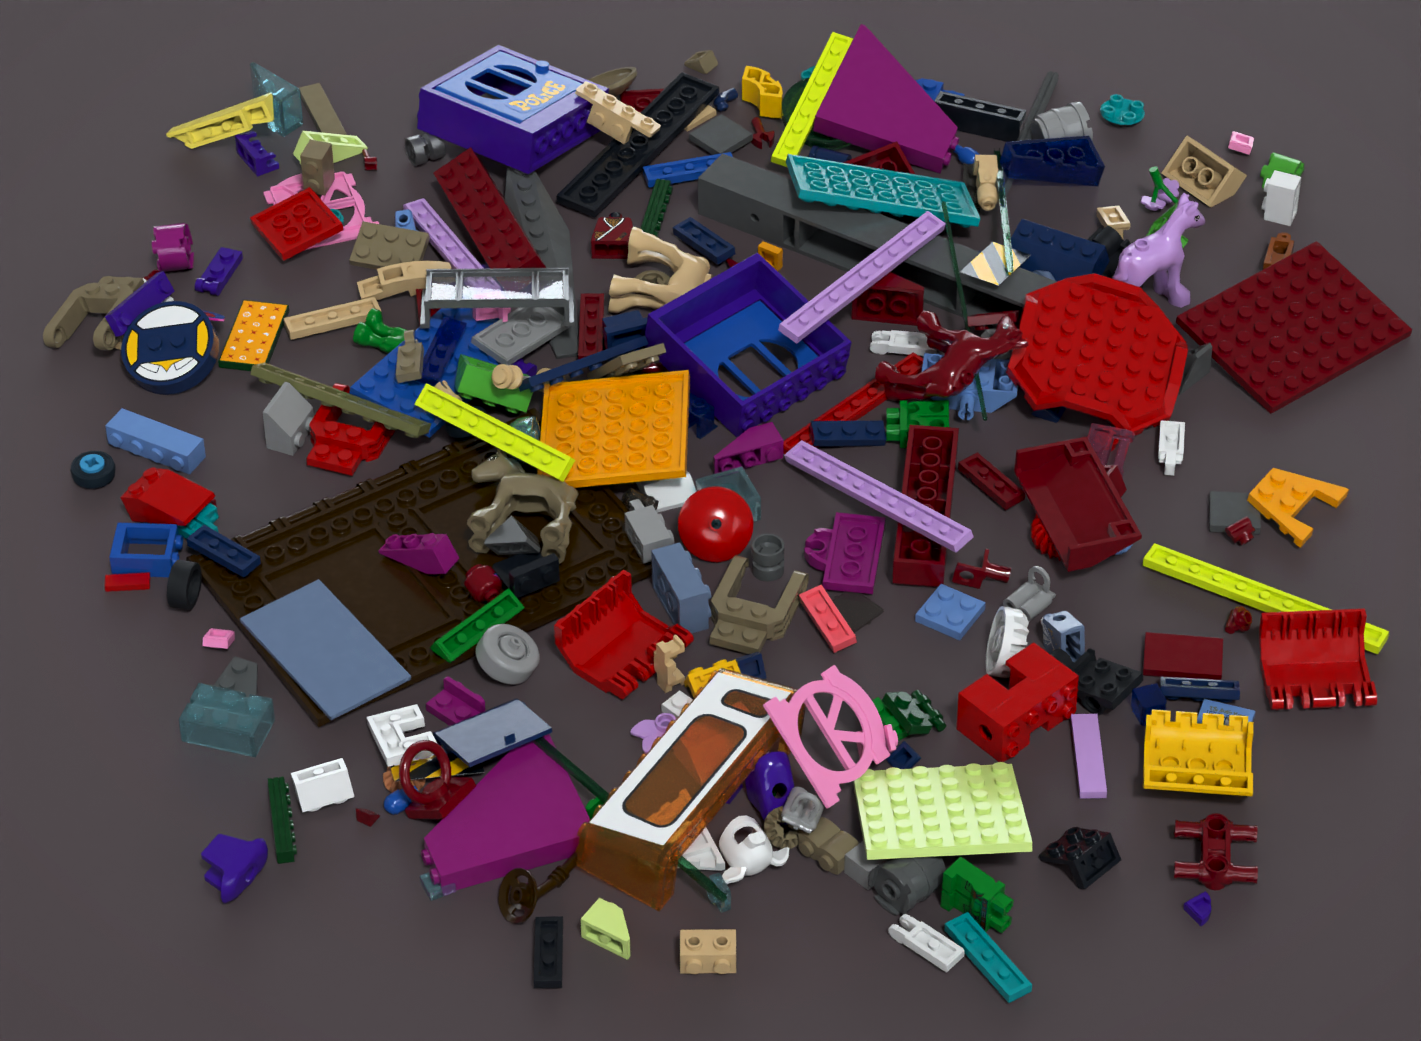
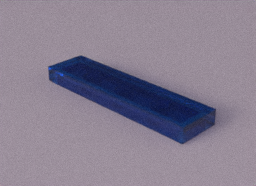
M448 317L443 318L423 358L422 379L415 381L427 383L431 386L441 382L466 331L467 323Z

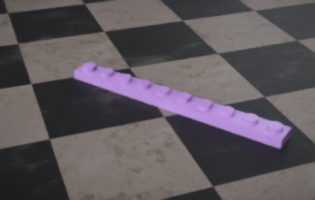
M927 211L781 322L778 331L797 344L944 231L946 223Z
M802 440L784 455L789 464L955 553L973 538L972 531L967 527Z

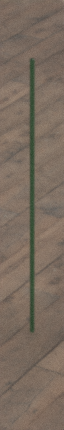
M942 201L941 205L946 223L965 330L971 332L970 326L968 327V314L946 202ZM978 372L975 376L982 418L984 421H987L988 418Z

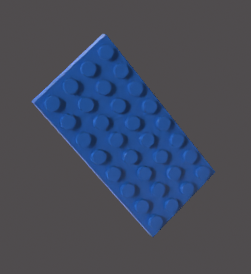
M462 294V299H470ZM441 308L431 316L430 328L419 327L415 330V340L418 339V343L422 342L424 348L422 379L402 383L397 381L398 347L405 345L404 340L350 387L349 394L431 423L429 433L424 434L430 438L446 421L414 405L425 384L427 383L434 387L438 382L442 384V381H446L451 390L456 395H459L460 392H457L454 385L460 354L495 365L501 364L471 343L472 336L500 319L476 321L473 318V308ZM461 397L462 402L466 404L471 401V399Z

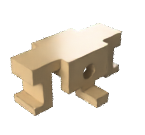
M674 635L673 640L667 643L664 641L657 643L656 651H654V670L657 672V684L665 693L672 691V686L679 683L684 685L685 676L676 668V663L673 661L678 654L685 651V644L677 635Z

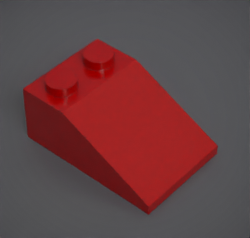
M153 467L144 471L143 476L131 484L120 498L132 521L186 526L215 497V494L169 469Z

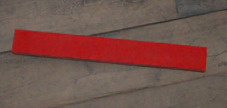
M913 352L894 366H896L901 374L917 375L922 372L923 358ZM876 378L814 421H857L888 399L885 393V384L878 383ZM811 423L783 441V454H786L801 440L813 446L810 432Z

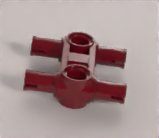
M1218 813L1210 814L1200 820V822L1175 820L1174 838H1199V841H1201V860L1199 863L1175 861L1174 879H1198L1206 888L1214 891L1221 890L1226 885L1232 884V882L1257 884L1258 866L1233 865V862H1231L1232 841L1256 843L1257 825H1236L1228 820L1226 816Z

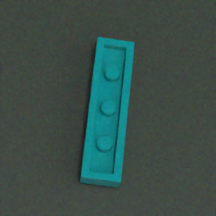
M968 912L945 923L944 931L957 945L964 948V953L1008 1003L1032 992V983Z

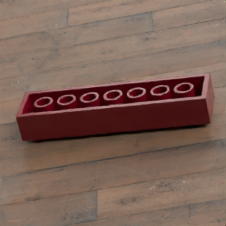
M471 147L433 173L490 268H547L487 169ZM532 276L496 277L510 298L532 284Z
M910 425L902 494L951 519L959 428ZM898 522L893 561V583L939 587L940 584L944 585L947 548Z

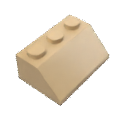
M1189 136L1185 137L1161 173L1170 180L1178 181L1180 187L1211 208L1233 196L1247 177L1242 171Z

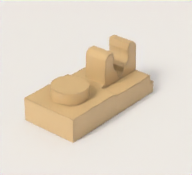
M1120 206L1097 208V218L1104 228L1111 226L1123 239V230L1130 229V221Z

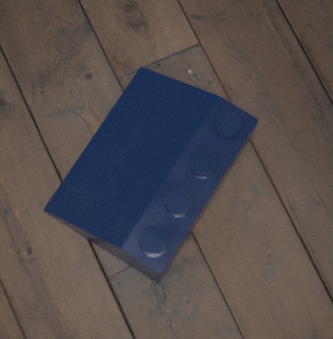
M1021 219L1008 245L1012 249L1031 255L1019 266L1020 268L1031 272L1034 270L1049 271L1057 282L1066 278L1093 273L1102 275L1110 261L1105 245L1025 219Z

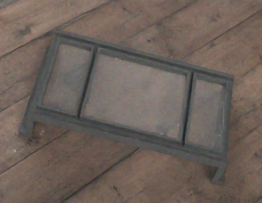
M568 268L426 269V289H422L420 328H430L431 309L525 307H564L565 327H574L573 287H569Z

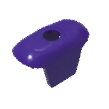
M770 752L759 758L755 764V769H744L748 800L758 809L765 821L770 811L780 806L784 807L791 789L795 787L789 757L785 752ZM776 784L777 791L782 796L780 798H776L772 794V789Z
M218 834L202 851V859L212 865L204 875L205 881L221 891L223 904L236 899L253 882L257 874L265 866L268 858V847L263 838L245 841Z

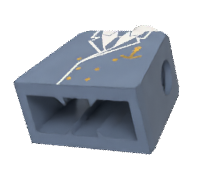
M1068 611L1046 614L1042 617L1043 645L1049 654L1055 649H1062L1075 662L1085 653L1084 625Z

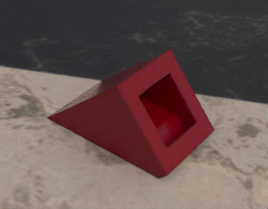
M355 808L357 821L369 827L380 817L379 814L368 809Z

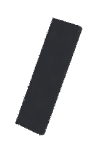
M940 91L934 101L958 127L957 131L1015 144L1020 135V127L1026 118V110L943 91Z

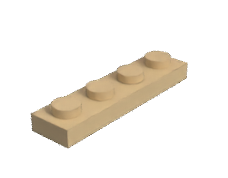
M371 297L284 318V325L292 340L348 327L360 322L364 323L370 309L375 308L380 311L381 309L376 298Z

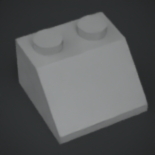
M288 382L283 383L264 409L263 420L267 449L293 456L298 448L303 446L305 438L311 431L309 424L314 417V411L311 404Z

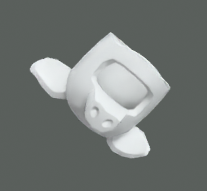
M747 815L738 816L733 819L725 828L719 840L721 853L730 866L722 875L723 885L738 882L743 879L744 875H756L770 864L783 866L789 858V848L785 847L779 851H773L771 842L755 819ZM743 827H753L752 834H749L738 844L734 838L736 831Z

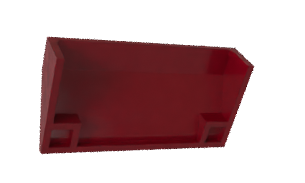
M1087 437L1016 450L1014 473L1068 572L1092 567L1142 539L1141 532Z

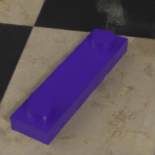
M165 272L156 273L105 316L116 337L125 334L129 325L140 313L163 302L174 292Z

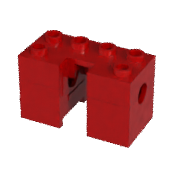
M1034 642L1006 660L1005 665L1011 668L1009 690L986 674L958 693L957 730L998 762H1005L1009 758L1015 757L1019 751L1028 746L1032 731L1040 726L1049 731L1065 719L1071 718V714H1075L1077 709L1079 675Z

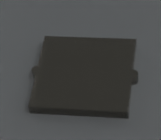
M845 591L839 596H834V600H832L853 633L866 624L870 625L873 619L884 612V609L861 593Z

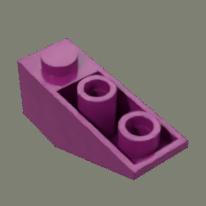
M773 422L747 429L713 457L714 476L717 477L782 459L783 438Z
M395 534L388 537L385 544L378 550L380 554L426 574H446L459 560V556L447 534Z

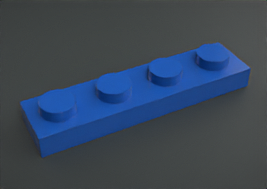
M731 152L723 153L725 155L733 157ZM721 154L644 166L643 175L648 188L654 187L656 179L670 180L671 184L696 180Z

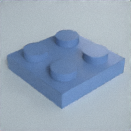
M940 584L916 613L915 622L960 641L984 612L986 602Z

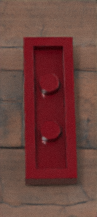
M978 452L958 462V470L1005 510L1025 500V492Z

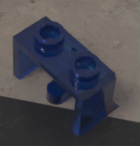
M690 392L688 428L697 423V438L702 439L718 427L714 423V407L708 404L705 399L699 398Z

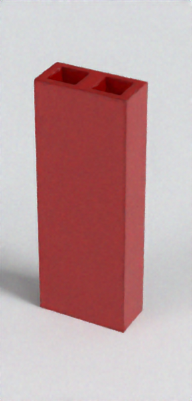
M150 572L105 575V592L150 589Z

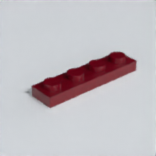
M604 293L581 294L578 359L603 351L602 318H604Z

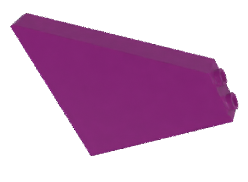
M861 24L815 115L813 131L871 151L897 141L910 164L940 174L944 165L948 166L952 157L951 150H955L956 145L959 143V137H956L958 127L865 25Z
M547 734L510 750L477 783L476 787L424 837L425 849L421 850L424 865H429L431 868L429 873L433 885L438 884L441 893L446 894L505 877L508 872L515 868L529 870L567 859L578 847H582L587 853L597 850L596 830L593 824L589 823L591 820L550 734Z

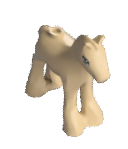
M633 227L628 243L627 264L662 263L670 267L674 274L671 276L668 285L654 284L614 274L609 290L610 302L608 312L620 313L633 307L656 310L712 278V274H708L711 268L710 264L704 257L685 253L678 249L677 245L663 241L653 234L643 232L640 228ZM632 293H643V294H648V295H652V296H646V295H640V294H632Z

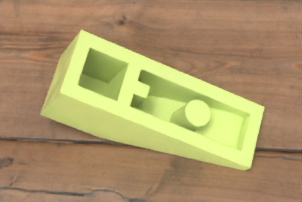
M302 131L293 155L301 164L300 155L310 139L332 143L333 163L361 154L362 150L368 149V147L357 136Z

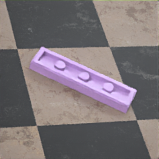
M1071 714L1079 797L1107 798L1098 715Z

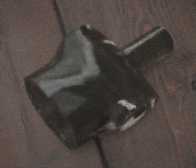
M629 488L622 495L621 502L628 509L631 507L629 501L639 499L644 507L653 505L655 510L658 507V500L636 489Z

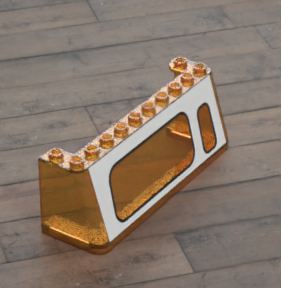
M721 668L718 671L715 670L705 687H700L697 690L693 701L690 704L686 703L680 716L676 720H671L663 736H658L654 740L651 750L647 754L643 753L633 771L629 770L625 774L621 785L611 790L607 801L603 805L597 806L588 823L584 822L581 825L577 834L580 837L576 849L578 854L577 866L660 912L674 895L678 860L753 771L759 758L767 754L779 738L778 751L785 752L787 755L790 754L791 750L763 707V704L774 697H777L779 702L786 699L789 703L798 689ZM804 702L798 714L800 739L806 710Z

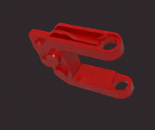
M339 383L333 385V388L347 393L350 392L348 385ZM321 404L309 424L313 448L306 458L307 465L353 476L362 460L369 462L380 457L395 430L385 428L384 424L380 422H375L369 431L361 427L339 423L337 420L342 414V408Z

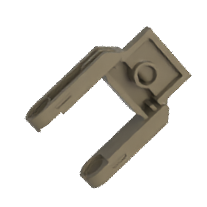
M103 276L98 283H88L73 290L46 325L43 332L45 345L50 348L61 347L66 339L71 337L89 312L108 314L144 284L143 278ZM104 317L94 331L93 342L95 347L100 350H112L123 335L116 337Z
M735 555L711 599V620L715 627L710 635V644L746 654L760 653L767 639L774 641L784 637L800 605L799 594L807 590L809 574L795 570L776 608H771L768 605L736 598L741 588V581L746 567H749V559Z

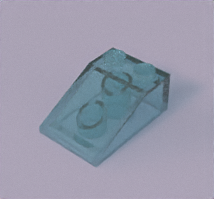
M252 62L250 69L253 96L257 98L272 93L274 120L266 122V124L273 132L285 137L303 125L300 89Z

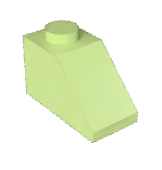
M598 898L581 918V937L628 960L631 956L630 937L623 910L612 902Z

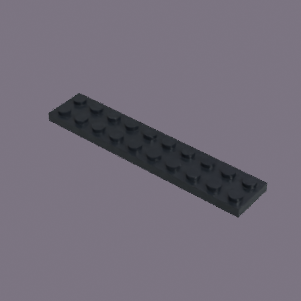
M681 72L641 112V114L652 118L656 123L660 124V130L652 137H648L633 128L629 141L625 144L613 139L557 194V203L595 218L643 170V167L647 166L719 94V86Z

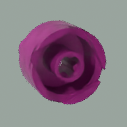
M176 223L155 226L153 228L155 240L152 241L153 254H158V270L160 272H170L193 268L194 252H191L193 240L188 224Z

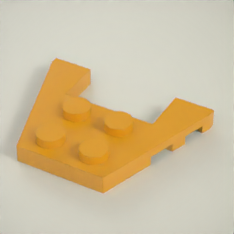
M1272 468L1249 493L1247 501L1268 520L1272 518L1280 525L1279 530L1285 535L1289 533L1294 538V543L1301 548L1312 536L1313 528L1294 517L1313 497L1337 508L1347 497L1349 489Z

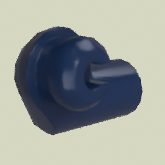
M731 88L716 96L713 104L719 112L727 110L729 107L727 102L738 98L736 89Z

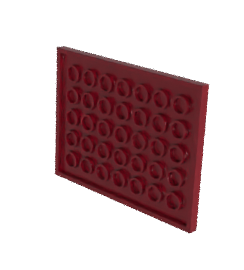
M1317 241L1183 312L1176 318V323L1199 346L1211 343V357L1270 414L1408 338L1412 333V329Z

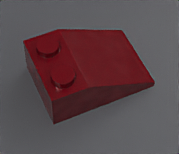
M889 272L852 301V320L917 326V318L922 313L924 306V287Z

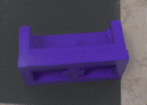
M255 131L235 135L237 154L257 177L279 169V163L273 159L276 157L274 153H268L259 140L249 141L250 138L257 136Z

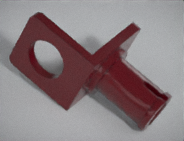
M985 549L980 568L957 563L952 582L980 589L982 581L986 577L1008 583L1011 567L990 563V560H988L989 549ZM962 571H969L974 577L972 579H964L960 576V573Z

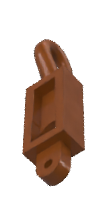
M1282 232L1277 235V238L1271 237L1263 269L1293 254L1294 241L1291 240L1290 234Z

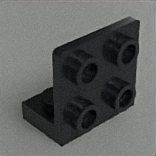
M1072 827L1066 830L1064 836L1050 843L1046 850L1039 854L1041 861L1069 865L1076 885L1080 889L1088 888L1121 861L1110 832Z

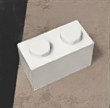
M1274 170L1271 178L1266 179L1264 192H1267V196L1264 197L1262 203V210H1265L1264 220L1291 226L1297 214L1301 184L1300 176Z
M343 758L291 773L302 812L317 811L323 806L333 803H344L349 798L354 797L348 770Z

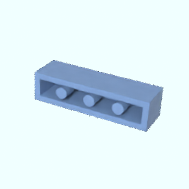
M123 408L105 425L108 444L189 475L206 457L203 438Z

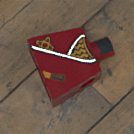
M618 212L611 213L609 217L598 218L591 238L592 259H628V243L633 228L631 218L623 217Z

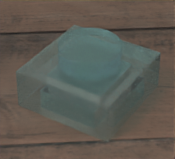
M429 872L420 875V883L431 901L456 892L455 883L441 887L439 884L433 885Z
M720 872L710 875V888H707L710 902L712 904L715 903L721 913L731 910V891Z

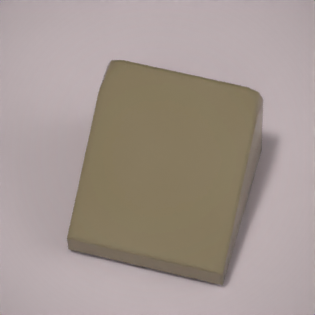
M712 50L696 52L684 64L688 68L702 74H707L718 65V61Z

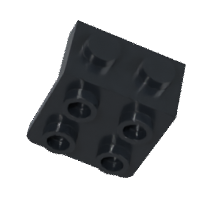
M540 552L517 554L494 563L492 566L501 579L502 584L506 589L509 588L517 598L560 581L559 559L554 553L545 557Z

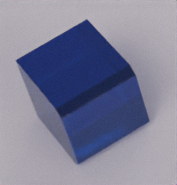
M1157 683L1132 689L1131 708L1140 725L1145 726L1146 714L1151 715L1152 709L1166 710L1167 700Z

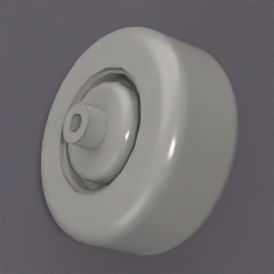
M496 624L489 627L476 646V658L480 667L490 677L504 684L516 685L525 682L532 675L540 660L539 650L534 640L520 628L509 624Z

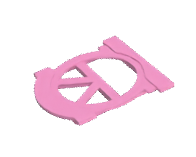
M334 173V182L326 195L321 196V200L329 209L338 210L354 206L355 210L351 221L346 226H343V231L308 249L357 239L363 221L379 224L378 221L372 222L371 217H364V201L360 194L352 188L356 186V183L351 173ZM302 174L289 177L278 185L270 187L269 191L263 192L267 204L275 205L304 190ZM335 190H338L348 196L345 198L331 200V197Z
M836 665L821 673L823 680L812 681L799 688L789 703L786 699L779 702L778 698L774 697L763 704V707L826 809L840 800L837 796V793L841 791L839 784L849 783L861 777L868 770L872 760L877 765L890 756L885 747V733L881 717L873 701L856 682L841 674ZM815 693H829L833 695L827 718L813 696ZM842 701H845L856 714L862 727V733L834 730ZM803 702L846 771H832L824 768L812 759L804 748L798 731V714ZM841 741L863 744L862 755L856 764Z

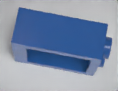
M117 523L109 557L112 574L150 572V577H169L173 564L179 560L178 550L183 548V535H179L178 525ZM129 544L167 545L165 555L127 554Z

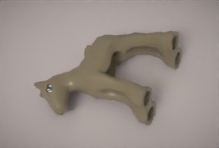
M497 449L496 455H492L471 470L474 482H499L496 487V494L492 504L471 513L467 520V525L474 532L468 541L469 546L475 552L487 553L489 548L484 545L485 539L502 525L512 512L518 511L525 514L539 513L554 519L540 532L543 542L541 554L545 557L554 553L558 557L560 564L565 559L566 548L569 545V532L572 522L568 516L570 511L577 508L575 501L578 497V491L573 486H569L565 481L562 482L552 476L525 473L519 462L513 458H507L506 452Z

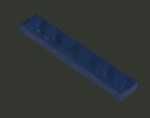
M644 335L526 378L519 386V390L521 392L529 389L532 393L543 389V383L548 381L551 386L564 381L563 376L569 374V377L573 378L583 374L582 369L588 367L589 371L595 370L602 366L603 361L607 360L610 362L622 354L641 350V347L648 345L646 336Z

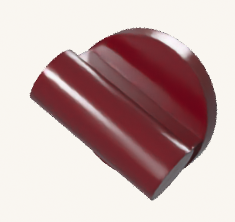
M1247 516L1225 528L1227 535L1231 537L1233 543L1239 542L1241 546L1254 538L1252 534L1256 531Z
M1243 606L1232 609L1225 631L1229 634H1233L1237 630L1242 632L1248 631L1252 623L1251 613Z

